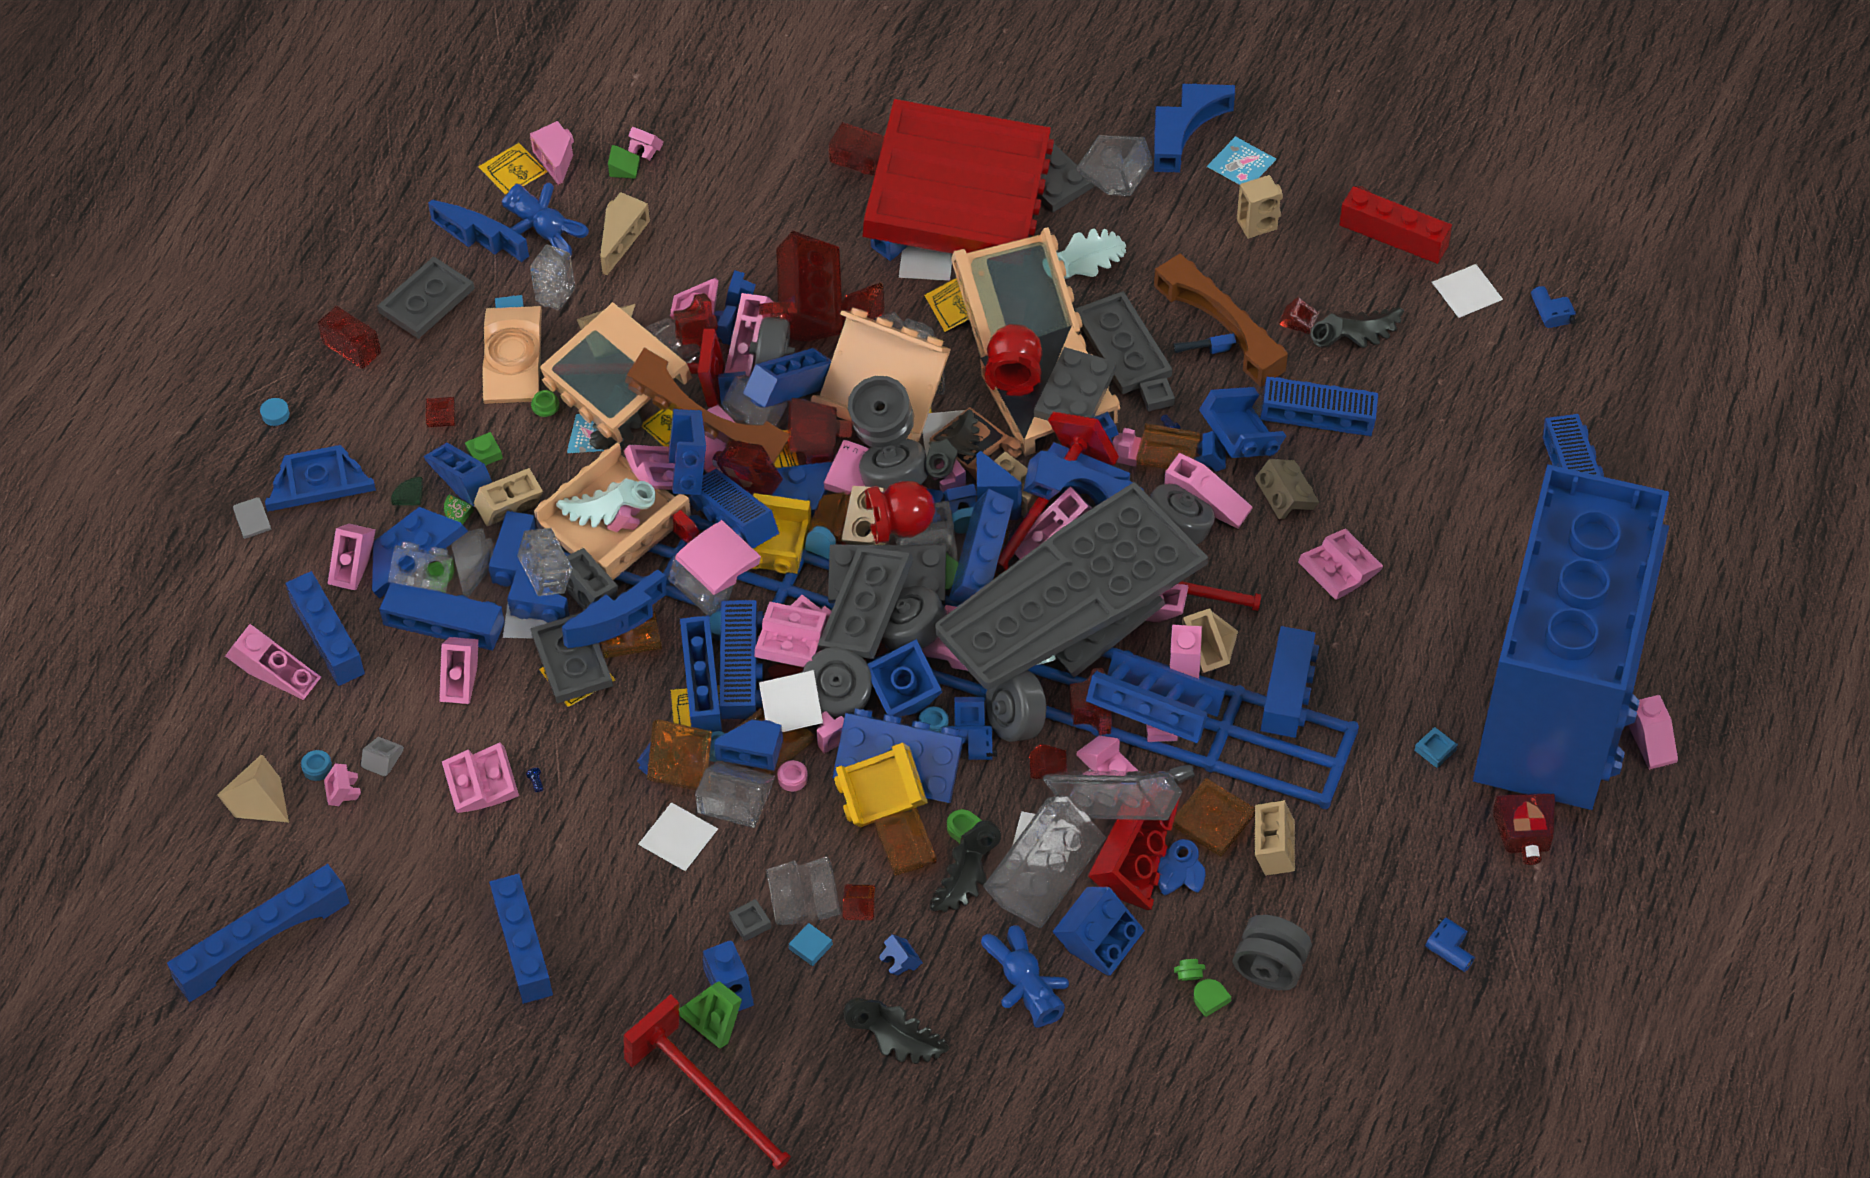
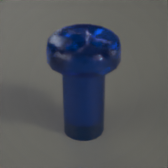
M1168 415L1161 417V421L1168 428L1167 432L1169 435H1176L1180 431L1181 426L1178 423H1174Z
M531 768L526 772L527 778L532 781L535 792L544 790L539 777L541 774L539 768Z

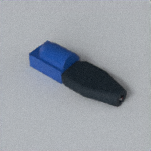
M1235 333L1210 337L1205 340L1174 343L1173 346L1175 353L1209 347L1210 353L1216 354L1229 351L1232 344L1236 343Z

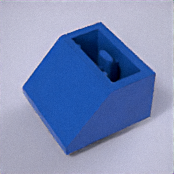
M1087 887L1052 932L1072 955L1105 975L1111 976L1145 930L1110 887Z

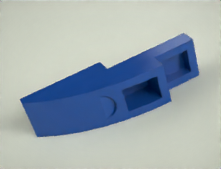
M657 569L649 576L643 577L630 590L621 593L616 600H612L609 596L605 595L598 601L592 602L587 609L576 617L570 618L562 626L564 645L567 648H575L606 641L624 634L652 618V605L667 595L666 576Z

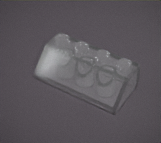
M1067 771L1046 774L1043 778L1044 782L1072 818L1168 820L1183 792L1174 781L1173 776L1165 771Z
M1071 796L1048 797L983 887L1001 908L1037 928H1042L1106 837Z

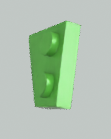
M718 981L679 1008V1016L721 1049L729 1043L742 999Z

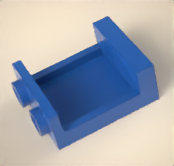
M1254 387L1211 390L1199 409L1231 458L1275 455L1286 438L1283 431L1269 432L1252 408L1259 397Z
M673 409L668 454L669 463H675L672 492L674 494L701 495L706 453L702 410Z

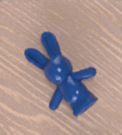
M552 183L544 184L539 200L531 195L521 184H515L503 198L502 205L505 209L523 220L510 229L521 234L534 226L535 231L542 238L550 241L554 250L561 258H570L572 248L561 236L562 233L565 232L577 238H584L589 233L587 226L577 221L565 219L556 209L548 208L554 190Z
M1017 925L1009 927L1007 939L1012 952L996 936L992 934L984 935L981 940L982 946L1002 964L1006 978L1015 986L1001 1000L1002 1006L1004 1008H1011L1017 1001L1023 998L1024 1006L1030 1011L1033 1018L1034 1027L1039 1028L1058 1021L1064 1013L1065 1005L1054 994L1052 989H1066L1069 986L1068 979L1065 977L1039 976V963L1035 956L1029 952L1025 932L1021 927Z

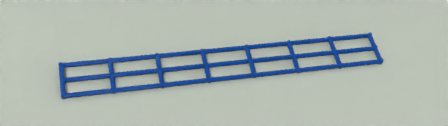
M699 515L689 516L698 530L705 531L716 524L715 522L702 519ZM681 539L676 548L657 543L648 551L670 558L663 572L666 576L667 595L665 596L714 612L721 611V601L670 585L680 566V563L675 559L676 554L688 543ZM556 542L555 546L550 550L551 560L554 563H558L561 559L570 555V553L565 552V549ZM805 549L803 550L798 574L804 563L829 570V559L807 552ZM624 571L615 580L635 586L643 576ZM749 571L737 576L739 581L776 592L772 600L775 603L784 604L787 596L798 599L801 595H804L815 605L826 606L831 610L835 604L828 602V596L793 586L798 576L795 573H786L782 582ZM945 595L944 607L946 605L955 607L961 605L949 600V596ZM882 639L874 659L862 657L864 660L872 662L886 655L884 653L887 647ZM1115 648L1108 650L1102 657L1112 659ZM1125 650V652L1133 654L1131 651ZM1147 659V660H1149V661H1152V662H1155V663H1157V664H1160V665H1163V666H1165V667L1170 668L1169 665H1166V664H1163V663H1160V662H1157V661H1154V660ZM1042 664L1028 669V671L1035 675L1085 691L1089 690L1091 682L1089 679L1080 676L1074 678L1070 673ZM932 669L939 684L984 697V700H986L987 689L982 685ZM1199 675L1200 680L1226 689L1224 695L1231 697L1222 721L1209 717L1206 718L1204 728L1217 732L1207 757L1162 742H1147L1146 737L1106 725L1105 723L1111 711L1102 707L1099 708L1093 721L1046 706V718L1089 731L1094 736L1101 735L1118 738L1120 742L1204 768L1207 772L1214 771L1317 804L1322 809H1328L1331 805L1359 728L1358 723L1355 721L1348 722L1307 709L1305 721L1344 733L1336 757H1332L1234 726L1233 723L1242 701L1265 707L1267 696L1246 690L1241 685L1233 686ZM1230 736L1331 768L1322 793L1218 761L1227 737Z

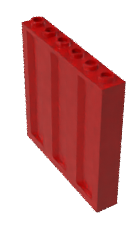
M894 99L864 217L862 237L953 254L954 251L965 249L966 253L1029 238V235L1034 236L1037 220L1033 219V215L1039 216L1041 199H1037L1038 194L1043 195L1046 179L1041 178L1042 174H1048L1050 159H1046V155H1052L1054 139H1050L1051 127ZM1032 248L987 260L1023 267L1024 257H1030Z

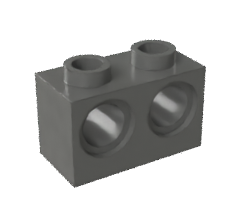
M585 548L560 560L558 582L583 610L587 609L592 602L598 601L605 595L609 596L612 600L617 599L618 585Z

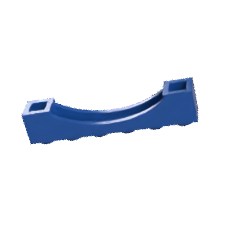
M326 864L167 962L174 982L190 1003L214 988L218 979L232 965L264 941L304 921L318 917L325 919L349 904L345 886L329 864Z

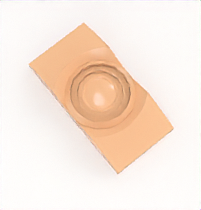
M541 306L486 308L483 360L484 404L532 402L534 395L540 391Z

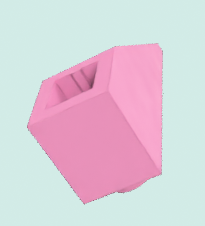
M1181 453L1177 455L1165 472L1164 484H1176L1212 507L1215 518L1239 529L1253 508L1207 466Z
M251 624L248 625L225 656L248 674L302 700L306 698L321 678V676Z

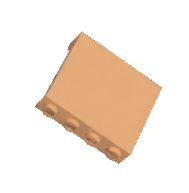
M619 443L614 444L610 449L604 450L589 466L583 467L578 475L568 483L562 484L556 493L547 500L541 501L534 510L536 524L540 530L570 554L585 548L612 580L673 531V515L682 510L688 517L691 516L689 498L684 494H678L674 497L665 489H654L655 502L648 509H640L636 516H632L640 520V524L635 530L621 528L618 532L609 530L604 523V519L594 528L591 526V519H588L587 523L581 526L579 524L580 518L573 522L570 520L569 513L566 516L562 514V510L556 506L559 500H564V498L571 500L573 496L582 499L583 494L593 497L596 490L600 489L605 492L612 482L620 483L626 478L639 482L627 459L622 456Z

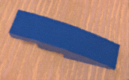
M436 200L428 202L431 220L467 247H470L477 241L494 255L504 249L520 262L529 257L526 238L509 227L483 214L457 205Z

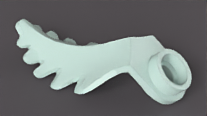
M1091 229L1087 239L1081 232L1075 233L1066 249L1062 252H1056L1059 261L1062 260L1066 268L1064 279H1068L1076 274L1094 277L1098 274V266L1106 269L1111 268L1109 259L1119 262V257H1124V253H1126V244L1113 231L1108 235L1106 229L1102 230L1100 237L1096 229ZM1044 259L1042 261L1044 271L1052 279L1047 260Z
M626 478L620 483L612 482L605 492L600 489L596 490L593 497L583 494L582 499H579L577 496H573L571 500L564 498V500H559L556 506L562 510L564 516L569 513L571 521L574 522L580 518L579 524L581 526H584L588 519H591V526L594 528L599 525L602 519H604L605 525L610 524L623 505L639 509L650 508L655 502V490L648 482H637Z

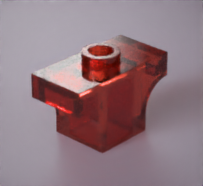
M705 293L695 294L691 305L686 309L673 311L676 338L682 345L697 344L701 350L704 329H715V331L718 329L716 316L712 314L711 300Z
M1103 668L1091 669V675L1086 681L1070 684L1069 702L1073 725L1088 724L1096 728L1099 735L1111 734V711L1086 702L1092 675L1096 671L1104 674Z

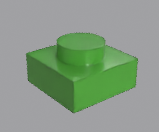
M491 432L465 442L468 454L484 463L485 466L503 459L502 452Z

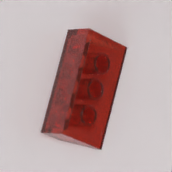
M792 230L776 249L779 318L789 321L790 338L802 342L841 335L843 315L840 314L842 310L839 247Z

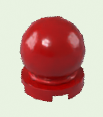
M1008 324L996 330L987 346L988 361L984 374L986 384L992 390H995V387L1007 391L1006 395L1022 396L1031 393L1033 387L1041 381L1039 363L1042 357L1040 338L1027 326L1021 324Z
M898 481L889 485L884 492H881L877 485L864 490L866 511H873L875 523L870 524V529L876 544L888 543L891 533L900 538H913L924 532L933 522L935 515L933 496L925 486L915 481Z

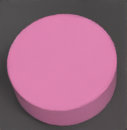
M791 760L783 763L778 769V783L784 790L798 791L807 784L808 773L803 763Z

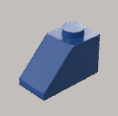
M752 719L715 739L716 760L774 771L783 743L782 725L770 720L758 721Z

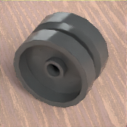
M873 376L861 381L851 392L848 399V411L856 435L864 444L871 447H886L897 444L909 436L914 426V412L906 388L898 380L888 376Z
M1255 915L1250 918L1242 935L1243 941L1239 943L1232 960L1235 969L1252 983L1264 988L1279 991L1290 990L1296 987L1303 970L1302 964L1306 962L1312 947L1310 937L1302 928L1281 917Z

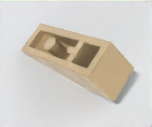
M622 192L618 194L614 201H610L606 208L600 254L602 272L605 275L611 272L650 222L648 203Z

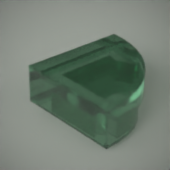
M414 477L402 482L391 496L392 505H421L423 478Z

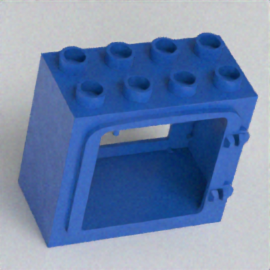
M1547 464L1498 663L1473 782L1593 810L1600 781L1609 782L1610 777L1620 774L1625 752L1618 746L1624 726L1635 723L1636 711L1640 702L1633 694L1669 530V525L1663 524L1669 491Z

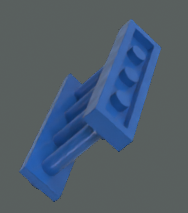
M1115 648L1108 675L1098 671L1092 675L1086 702L1198 743L1202 736L1207 714L1216 717L1219 715L1226 689Z

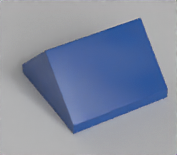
M979 451L976 454L977 500L988 489L1013 499L1014 502L1009 520H1018L1021 517L1022 483L982 451Z
M917 639L867 664L871 672V682L887 715L900 717L920 713L943 692Z

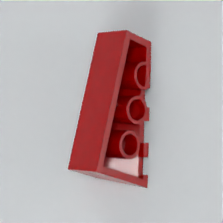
M1353 186L1341 207L1339 226L1436 264L1439 263L1449 246L1452 224L1377 196L1363 186Z
M1162 776L1136 781L1088 874V877L1099 887H1110L1120 900L1145 910H1152L1154 899L1151 898L1153 886H1158L1160 873L1157 870L1161 857H1165L1168 846L1165 845L1167 831L1172 830L1180 799V794Z

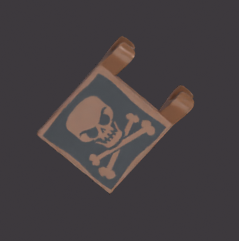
M969 407L968 409L974 413V418L978 420V423L973 426L980 429L979 433L973 434L979 437L980 441L971 443L978 446L979 449L970 450L975 453L974 456L958 453L956 459L977 481L976 454L979 451L989 456L1002 447L1005 452L1016 459L1022 454V451L1019 449L1022 444L1020 440L1008 436ZM966 409L960 415H964L968 409ZM959 416L930 437V442L937 441L936 438L939 436H948L944 433L945 430H952V423L955 421L959 422Z

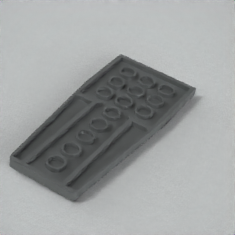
M1133 482L1064 526L939 620L935 625L936 635L985 689L990 690L1140 609L1208 564V556Z

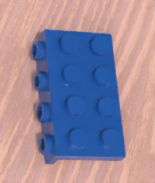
M855 708L854 713H845L832 778L838 776L836 771L838 766L847 767L889 752L893 750L892 746L905 743L910 747L926 798L951 803L962 745L965 743L966 738L959 735L960 730L949 727H942L941 731L931 730V724L913 720L912 725L901 723V717L884 714L883 719L872 717V711Z

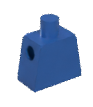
M727 941L704 950L703 969L710 985L712 986L718 981L727 988L735 985L737 991L734 993L742 999L739 1011L754 1006L749 977L734 943Z

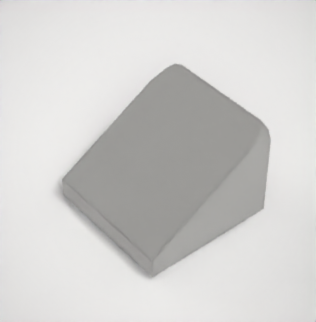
M259 497L233 506L235 517L244 539L271 530Z
M377 737L363 748L361 767L379 775L387 776L402 754L404 747Z

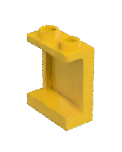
M754 493L753 496L772 510L779 534L753 548L761 556L759 565L751 569L761 568L775 570L779 573L798 574L811 521L810 501Z
M905 743L892 746L893 750L853 765L836 767L838 776H835L834 780L839 793H844L847 804L843 805L849 822L853 821L854 825L863 827L928 803L910 747Z

